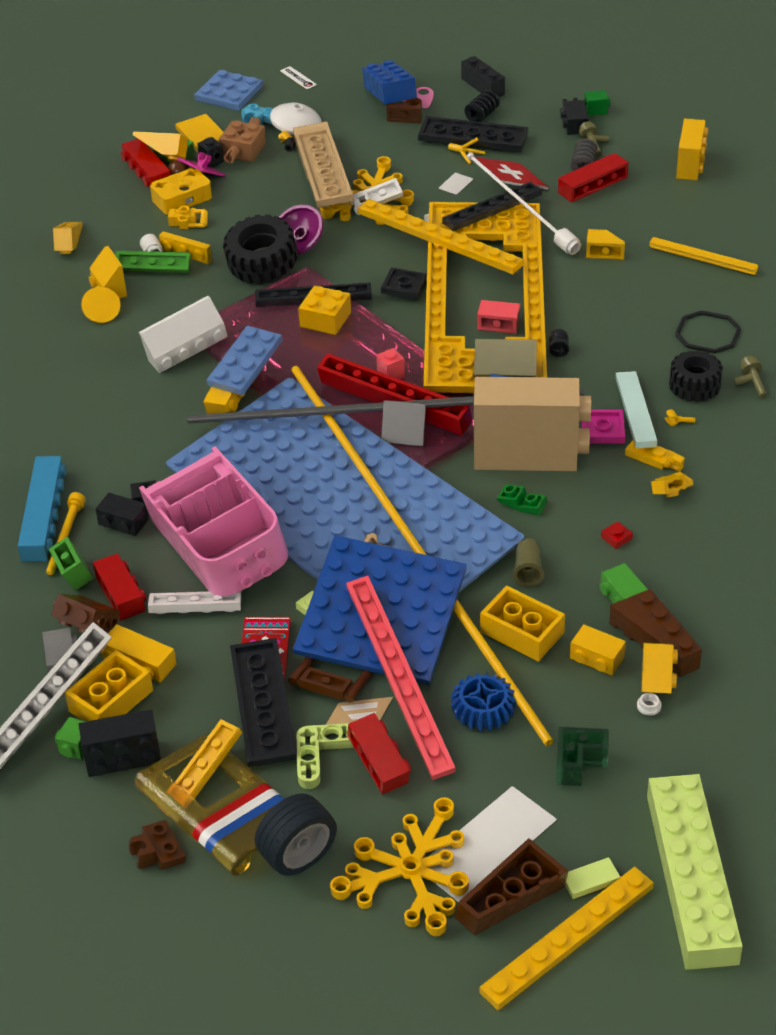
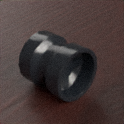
M556 329L549 334V351L555 357H563L569 352V336L565 330Z

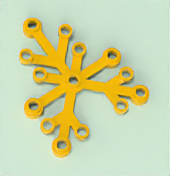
M382 156L377 159L378 171L375 178L369 175L365 169L358 170V179L353 181L354 190L351 191L353 194H356L394 178L400 184L403 182V175L401 173H394L392 176L383 179L385 172L391 168V159ZM363 180H365V181H366L368 184H370L371 186L367 187V186L364 184V181H363ZM403 190L402 197L392 200L400 201L402 203L400 206L386 203L383 205L408 214V206L414 202V192ZM349 201L345 204L338 203L329 207H320V214L324 219H331L336 212L340 211V220L349 221L351 219L350 211L354 205ZM375 220L376 224L384 225L383 223Z
M439 798L434 802L435 816L423 836L418 827L416 815L407 814L403 817V828L409 831L416 846L413 854L410 853L407 846V837L403 833H395L391 837L392 847L398 850L401 858L375 849L373 840L368 837L357 839L354 843V853L361 861L373 859L393 868L376 873L360 867L358 863L351 862L345 867L346 877L337 876L331 880L330 889L332 896L337 900H345L350 896L351 892L363 889V891L357 894V905L361 909H368L373 904L372 896L380 883L402 876L405 879L411 880L417 894L411 908L404 913L405 924L408 927L418 926L420 924V913L424 910L427 932L432 936L442 935L447 929L446 916H451L456 911L455 901L452 898H443L428 892L422 878L448 887L449 891L456 896H462L468 891L469 878L464 872L460 871L453 872L448 876L429 869L436 865L445 868L452 866L454 856L450 850L444 849L438 854L426 858L423 857L427 852L446 846L460 848L464 845V834L458 830L452 831L449 835L434 839L444 821H448L454 815L453 801L449 798ZM351 870L357 871L355 873H350ZM364 898L369 899L368 901H365V902L361 901V900L364 899ZM445 905L452 906L450 908H444ZM435 907L440 908V912L436 911ZM411 916H415V917H416V918L413 919V920L408 919V918L411 917Z

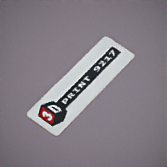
M291 66L280 70V72L305 89L317 85Z

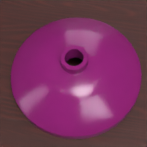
M304 204L296 205L287 209L279 216L281 220L283 219L288 222L293 229L298 255L307 252L319 241L323 232L324 222L321 214L314 207Z

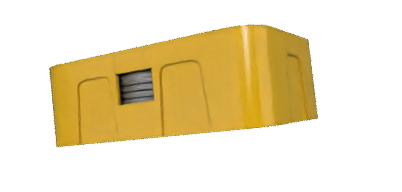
M190 168L154 181L150 185L152 201L164 214H169L170 209H179L181 206L192 207L212 198L210 180L198 169Z

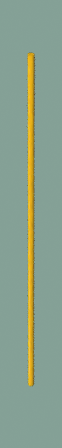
M293 366L291 369L292 373L316 407L325 406L300 368ZM322 415L415 553L427 555L332 415ZM457 600L454 612L500 679L505 678L504 684H511L508 689L514 690L512 697L515 698L517 705L544 745L550 746L554 740Z

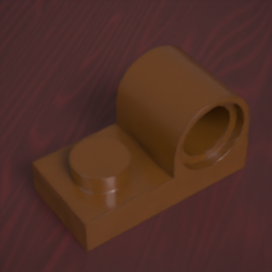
M408 99L405 104H387V121L421 124V99Z

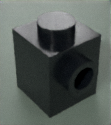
M210 137L197 143L198 154L203 152L205 156H211V161L207 164L208 167H214L224 162L222 144L216 139Z

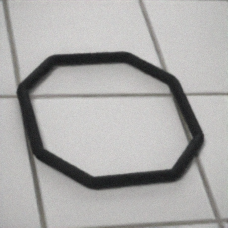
M697 311L682 317L675 335L687 348L717 353L735 346L741 328L728 315ZM701 314L728 319L737 329L731 344L716 349L688 344L679 333L685 319Z

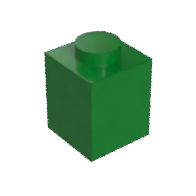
M605 90L584 92V103L588 116L608 114V107L611 106L610 97H607Z

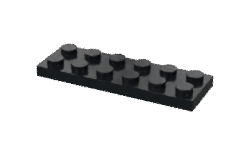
M426 116L418 134V141L436 142L445 145L450 143L464 145L478 138V141L470 146L521 152L528 135V127Z
M277 638L230 645L248 768L297 760Z

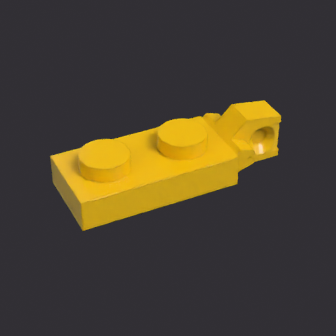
M632 440L625 449V456L661 470L671 468L680 472L684 468L685 457L658 445L657 447L636 448L634 440Z

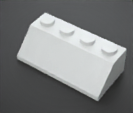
M209 296L139 332L148 361L158 373L228 337L224 322Z

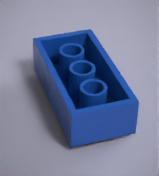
M393 60L383 61V64L378 65L371 63L367 67L362 68L364 88L383 104L417 98L415 77Z

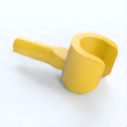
M672 409L666 411L668 417H665V420L670 426H675L678 422L695 423V418L677 416Z

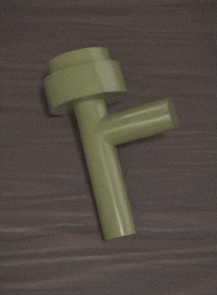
M589 121L584 122L580 126L579 133L582 139H591L596 143L597 151L595 156L598 157L602 152L597 142H608L609 136L597 135L598 130L595 124Z
M754 355L746 356L741 360L740 364L743 375L734 378L735 385L753 381L759 398H765L767 393L758 374L762 370L760 360Z

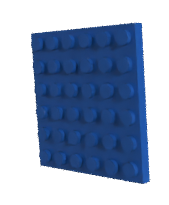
M334 535L296 639L293 653L385 675L346 583L369 576L416 682L430 686L467 565L465 563Z

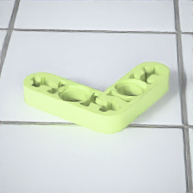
M349 723L304 726L297 731V775L299 785L302 788L314 789L320 784L319 750L354 748L347 737ZM332 733L339 736L335 740L326 738L327 735ZM306 737H310V745H306ZM306 754L315 756L314 759L309 761L302 759ZM306 770H311L312 776L309 779L307 778Z

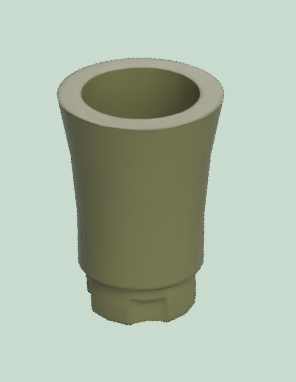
M526 538L523 541H519L517 545L513 579L522 587H535L544 580L545 576L541 563V551L539 545L536 544V540Z

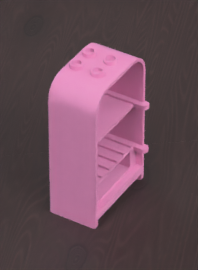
M214 446L211 448L212 453L197 460V462L146 489L144 486H141L139 490L151 521L208 591L214 595L231 596L245 588L251 587L254 583L280 569L287 561L289 552L275 511L218 448Z

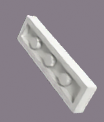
M210 591L150 593L148 611L149 613L156 614L171 612L182 614L188 612L209 613L212 611L233 612L241 610V591L231 596L214 595Z

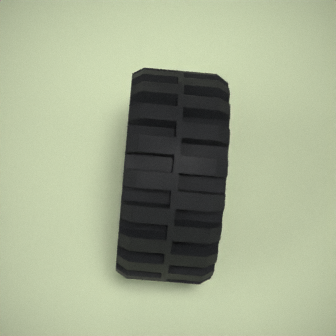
M259 214L251 218L250 216L246 217L245 220L238 221L235 226H232L224 237L223 249L228 268L232 275L241 281L244 280L246 283L251 284L255 282V284H261V282L270 283L272 282L271 280H278L283 274L289 273L298 258V249L293 229L288 222L283 219L281 220L277 216L272 217L269 214L261 216ZM267 247V248H265V249H263V250L254 251V250L259 249V248Z

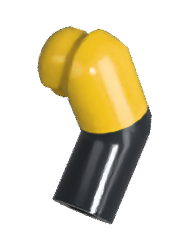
M282 131L278 135V139H281L282 143L286 141L285 150L291 152L295 139L288 131Z

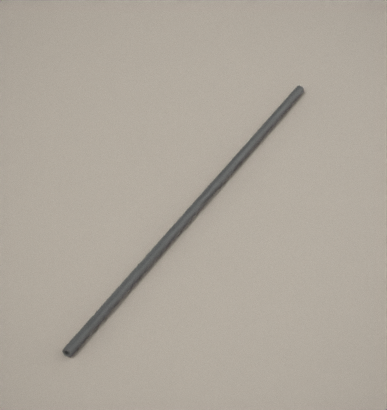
M579 389V396H584V389ZM474 396L398 402L426 404V408L474 405ZM384 402L187 415V423L383 411Z

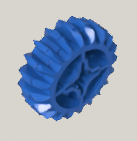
M477 672L475 677L468 675L466 680L460 679L459 685H455L451 695V709L455 714L456 720H460L462 726L469 724L470 730L478 727L480 732L483 728L491 731L494 726L500 729L501 723L507 724L509 718H513L516 708L515 698L512 697L514 690L509 689L511 684H504L505 678L498 679L497 674L491 677L487 672L484 676H480Z

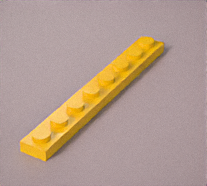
M634 866L479 987L480 994L499 1011L651 891L654 882Z

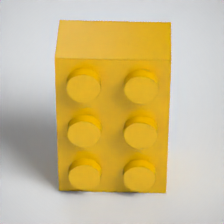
M684 118L678 149L676 179L698 180L699 173H703L708 128L705 127L706 120Z
M506 585L480 613V632L539 662L563 636L565 632V614Z
M115 650L64 693L68 711L83 721H92L127 714L153 691L150 671Z

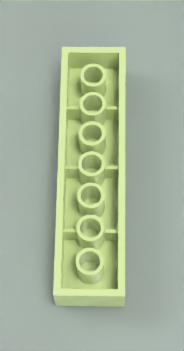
M700 775L649 778L647 800L685 970L740 965L743 946Z

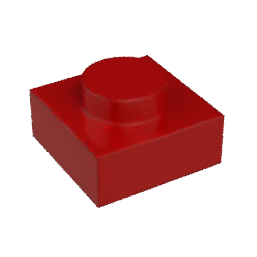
M617 521L601 531V538L617 549L632 540L633 533Z

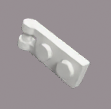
M394 178L353 194L354 201L350 202L355 206V213L360 215L358 214V207L363 204L361 203L362 200L365 199L367 201L371 199L384 204L402 197L403 191L397 179Z

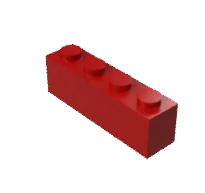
M135 139L121 144L122 151L120 154L122 160L127 162L129 168L134 170L137 177L141 178L144 185L149 189L152 182L171 175L170 170L146 143Z
M616 153L599 159L559 177L558 193L571 203L628 178L629 162Z

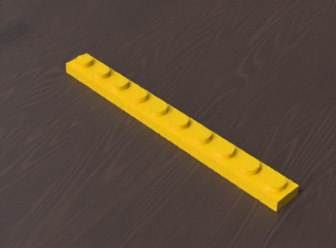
M368 199L358 207V214L512 275L524 265V259L374 200Z

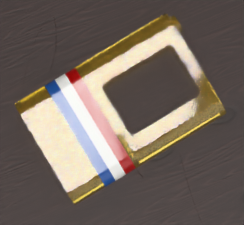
M206 734L150 767L141 770L136 775L135 787L232 875L238 876L248 868L251 863L252 853L258 850L255 846L254 837L259 823L272 807L285 798L229 751L218 767L241 787L209 807L201 806L166 775L164 771L195 754L209 736V734ZM244 859L243 863L238 867V863Z

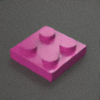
M623 409L591 410V422H581L582 428H589V444L625 443Z

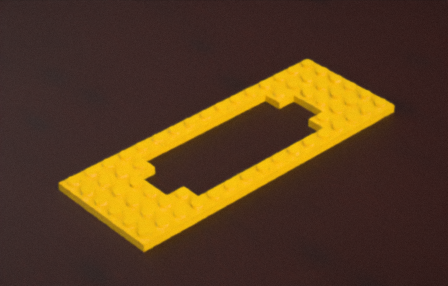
M429 202V222L451 230L442 223V217L477 204V202ZM527 203L540 215V203ZM519 204L453 232L476 241L503 240V251H522V259H524L525 337H505V339L537 340L536 377L547 378L541 222L524 205ZM428 241L423 388L436 393L474 394L475 349L465 348V336H445L447 250L449 249Z

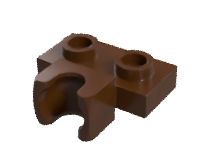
M166 820L143 826L142 834L131 837L129 840V853L131 855L137 854V868L139 869L155 865V861H157L161 870L185 863L186 855Z

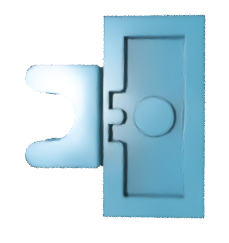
M249 104L241 110L242 122L248 123L252 117H257L261 121L260 125H263V122L272 124L270 113L273 109L259 107L257 104Z

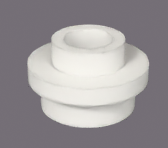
M644 693L637 701V709L644 715L652 716L660 712L661 701L654 693Z

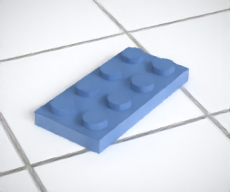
M246 326L207 378L208 386L243 396L282 343V335Z

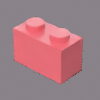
M481 300L477 314V330L517 333L520 321L519 303Z

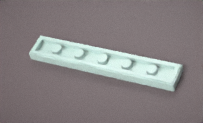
M636 371L616 373L615 379L635 447H657V438Z

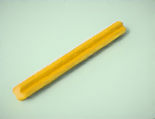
M652 237L650 241V248L750 275H756L759 269L758 264Z

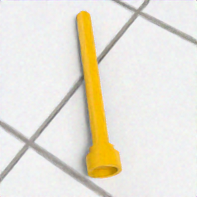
M73 492L69 495L67 501L69 510L57 543L69 536L77 512L84 508L86 498L83 494ZM52 556L46 569V573L50 576L54 575L57 564Z

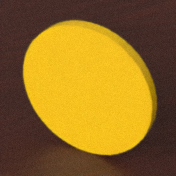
M94 287L88 290L82 298V311L92 322L108 323L114 320L120 312L121 304L118 295L107 287Z

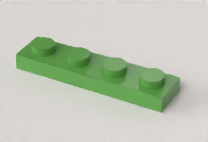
M116 251L115 256L122 264L123 271L190 273V253Z

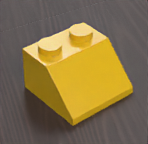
M106 246L90 267L91 276L88 277L90 285L92 287H107L113 290L119 299L127 297L122 264L109 246Z

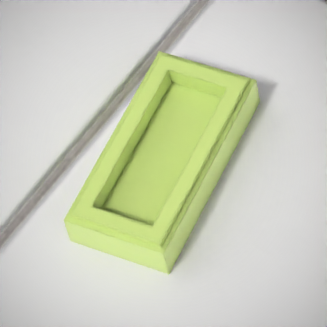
M608 857L569 871L565 887L572 899H576L609 887L620 878V875Z

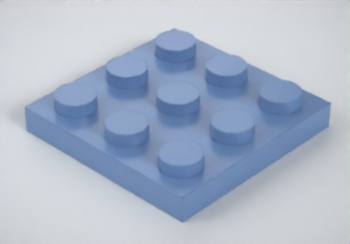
M219 70L194 94L196 101L239 111L263 87V80L227 72L226 70Z

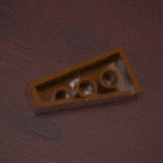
M651 589L610 605L609 624L614 628L618 627L624 632V636L628 639H634L641 644L642 649L643 643L674 645L673 649L678 650L677 664H673L672 672L679 677L700 669L702 649Z
M528 838L458 902L455 919L472 934L477 935L564 888L569 871Z

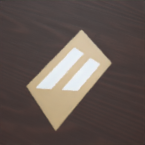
M393 697L358 700L351 703L340 702L326 725L351 723L372 713H375L378 719L381 720Z

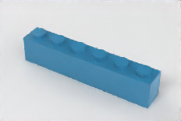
M61 456L35 457L18 542L21 562L48 561L49 548L53 546L52 537L56 535L55 521L59 519L58 506H61L60 492L64 491L63 477L67 475L66 465H63Z

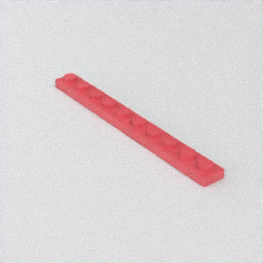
M369 576L346 583L347 590L432 781L455 773L454 763Z

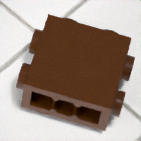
M58 594L53 603L51 616L59 619L58 623L62 625L78 627L77 631L84 633L93 622L105 632H110L118 623L119 610L83 595Z

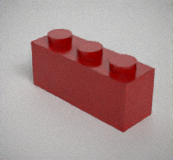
M116 553L92 562L95 578L112 608L119 610L118 618L120 621L145 612L144 602L147 601L145 592L142 588H138L135 575H130V569L126 560L122 561L119 554Z
M372 713L349 723L347 737L380 793L383 795L407 784L411 767L407 759H402L399 754V747L396 741L388 736L384 721L379 720L376 714Z

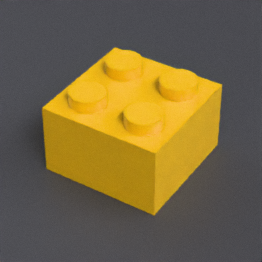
M314 285L298 308L300 327L336 335L351 313L350 293Z

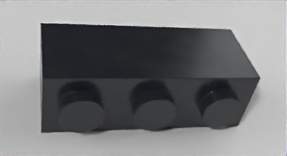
M476 56L461 61V79L480 93L484 90H491L498 98L505 95V77Z

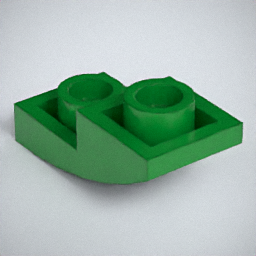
M505 484L497 497V501L503 505L533 515H540L548 502L546 495L526 493L525 486Z

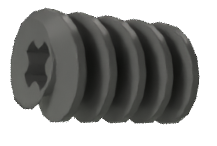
M579 139L576 141L570 165L572 171L595 161L597 145L591 139Z

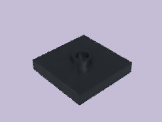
M391 267L381 286V294L418 300L427 282V274Z

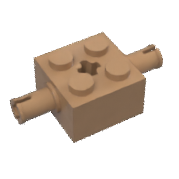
M252 117L248 123L232 120L220 136L219 142L222 144L223 157L227 163H233L235 159L254 162L266 145L265 126L260 125L261 121L259 118Z

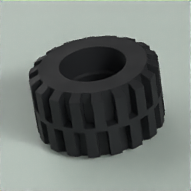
M691 350L676 355L671 362L670 390L673 391L674 395H678V398L686 399V401L690 402L708 401V398H714L715 395H718L721 388L723 370L721 361L716 359V356L699 350Z

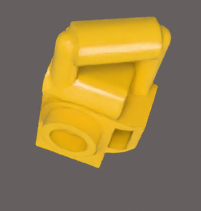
M181 206L179 209L169 210V226H179V229L205 228L207 226L208 211L206 209H189L188 206ZM198 214H201L200 223H197Z
M682 472L662 476L651 481L653 494H666V497L678 496L680 489H686L694 484L693 479Z

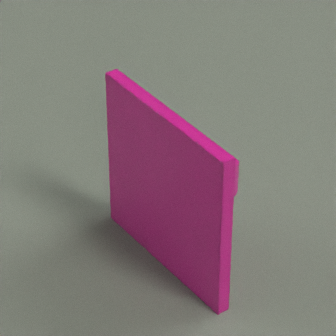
M203 152L198 154V162L177 158V160L202 172L225 177L224 173L207 166L211 161V156H205Z

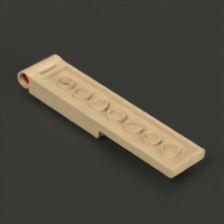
M328 122L294 127L293 133L296 146L317 208L354 201L353 193Z

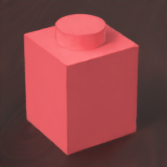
M394 348L376 355L378 372L397 379L405 378L404 358Z

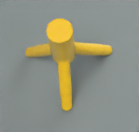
M478 138L464 145L453 143L448 145L449 150L460 152L468 164H471V161L467 158L465 152L486 154L485 151L466 148L477 142Z

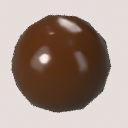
M179 160L172 161L168 166L171 175L190 169L189 165Z

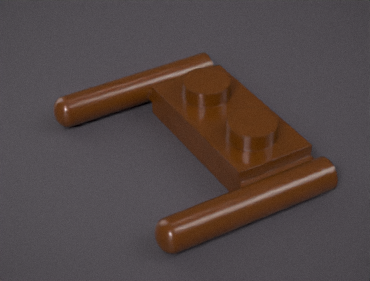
M305 657L288 678V682L291 685L299 684L300 688L334 699L343 700L345 698L347 702L351 703L373 675V672L364 670L356 682L352 683V679L310 667L316 659Z

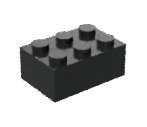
M152 709L78 723L88 777L162 763Z

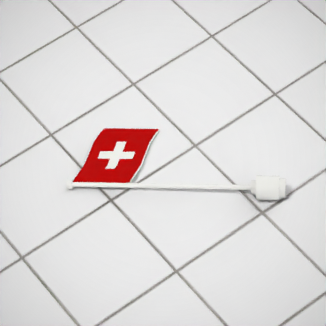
M472 152L468 153L467 158L469 160H473L555 233L554 243L566 254L574 255L580 250V240L567 228L555 229L505 185L521 186L532 182L539 188L548 190L549 187L520 163L475 157Z

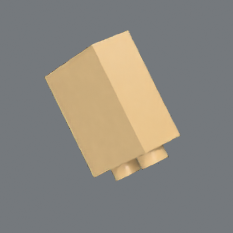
M475 377L474 470L577 471V455L589 454L590 441L589 428H579V422H591V396H579V378Z

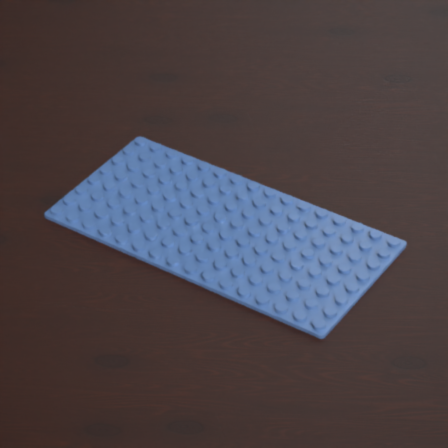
M287 378L239 412L316 406L299 382L293 378ZM319 397L325 406H333ZM331 414L425 553L429 556L467 565L460 591L515 549L519 541L524 540V535L346 414ZM322 415L224 421L166 461L167 467L174 473H177L212 453L211 448L216 446L275 511L289 552L288 559L316 580L319 579L334 535L364 541L367 534L375 533L380 544L414 552Z

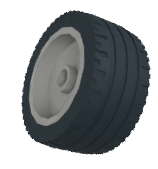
M299 793L283 799L268 811L257 827L254 842L259 853L273 869L282 875L293 876L316 864L327 853L337 834V824L332 815L318 800L309 794Z

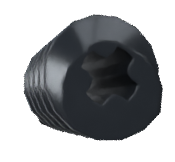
M484 90L466 105L464 109L465 116L469 121L481 122L499 107L500 100L491 90Z

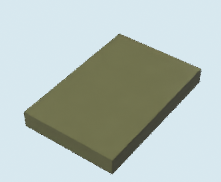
M475 339L474 378L490 377L491 373L507 377H536L537 340Z

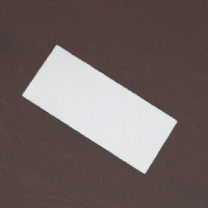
M510 787L459 830L464 834V845L462 847L453 848L446 846L435 850L429 855L438 854L444 849L452 851L454 856L452 866L445 868L436 865L429 869L448 876L453 872H464L469 878L468 891L462 896H456L449 891L448 887L438 883L435 884L459 902L528 838L533 841L557 819L515 787Z

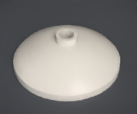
M284 103L275 107L270 113V121L277 129L288 131L293 135L294 127L322 122L321 117L314 109L301 103Z

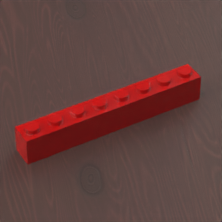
M329 353L326 354L317 366L321 383L373 403H382L384 400L412 401L449 398ZM470 405L426 408L425 422L463 436L473 421Z

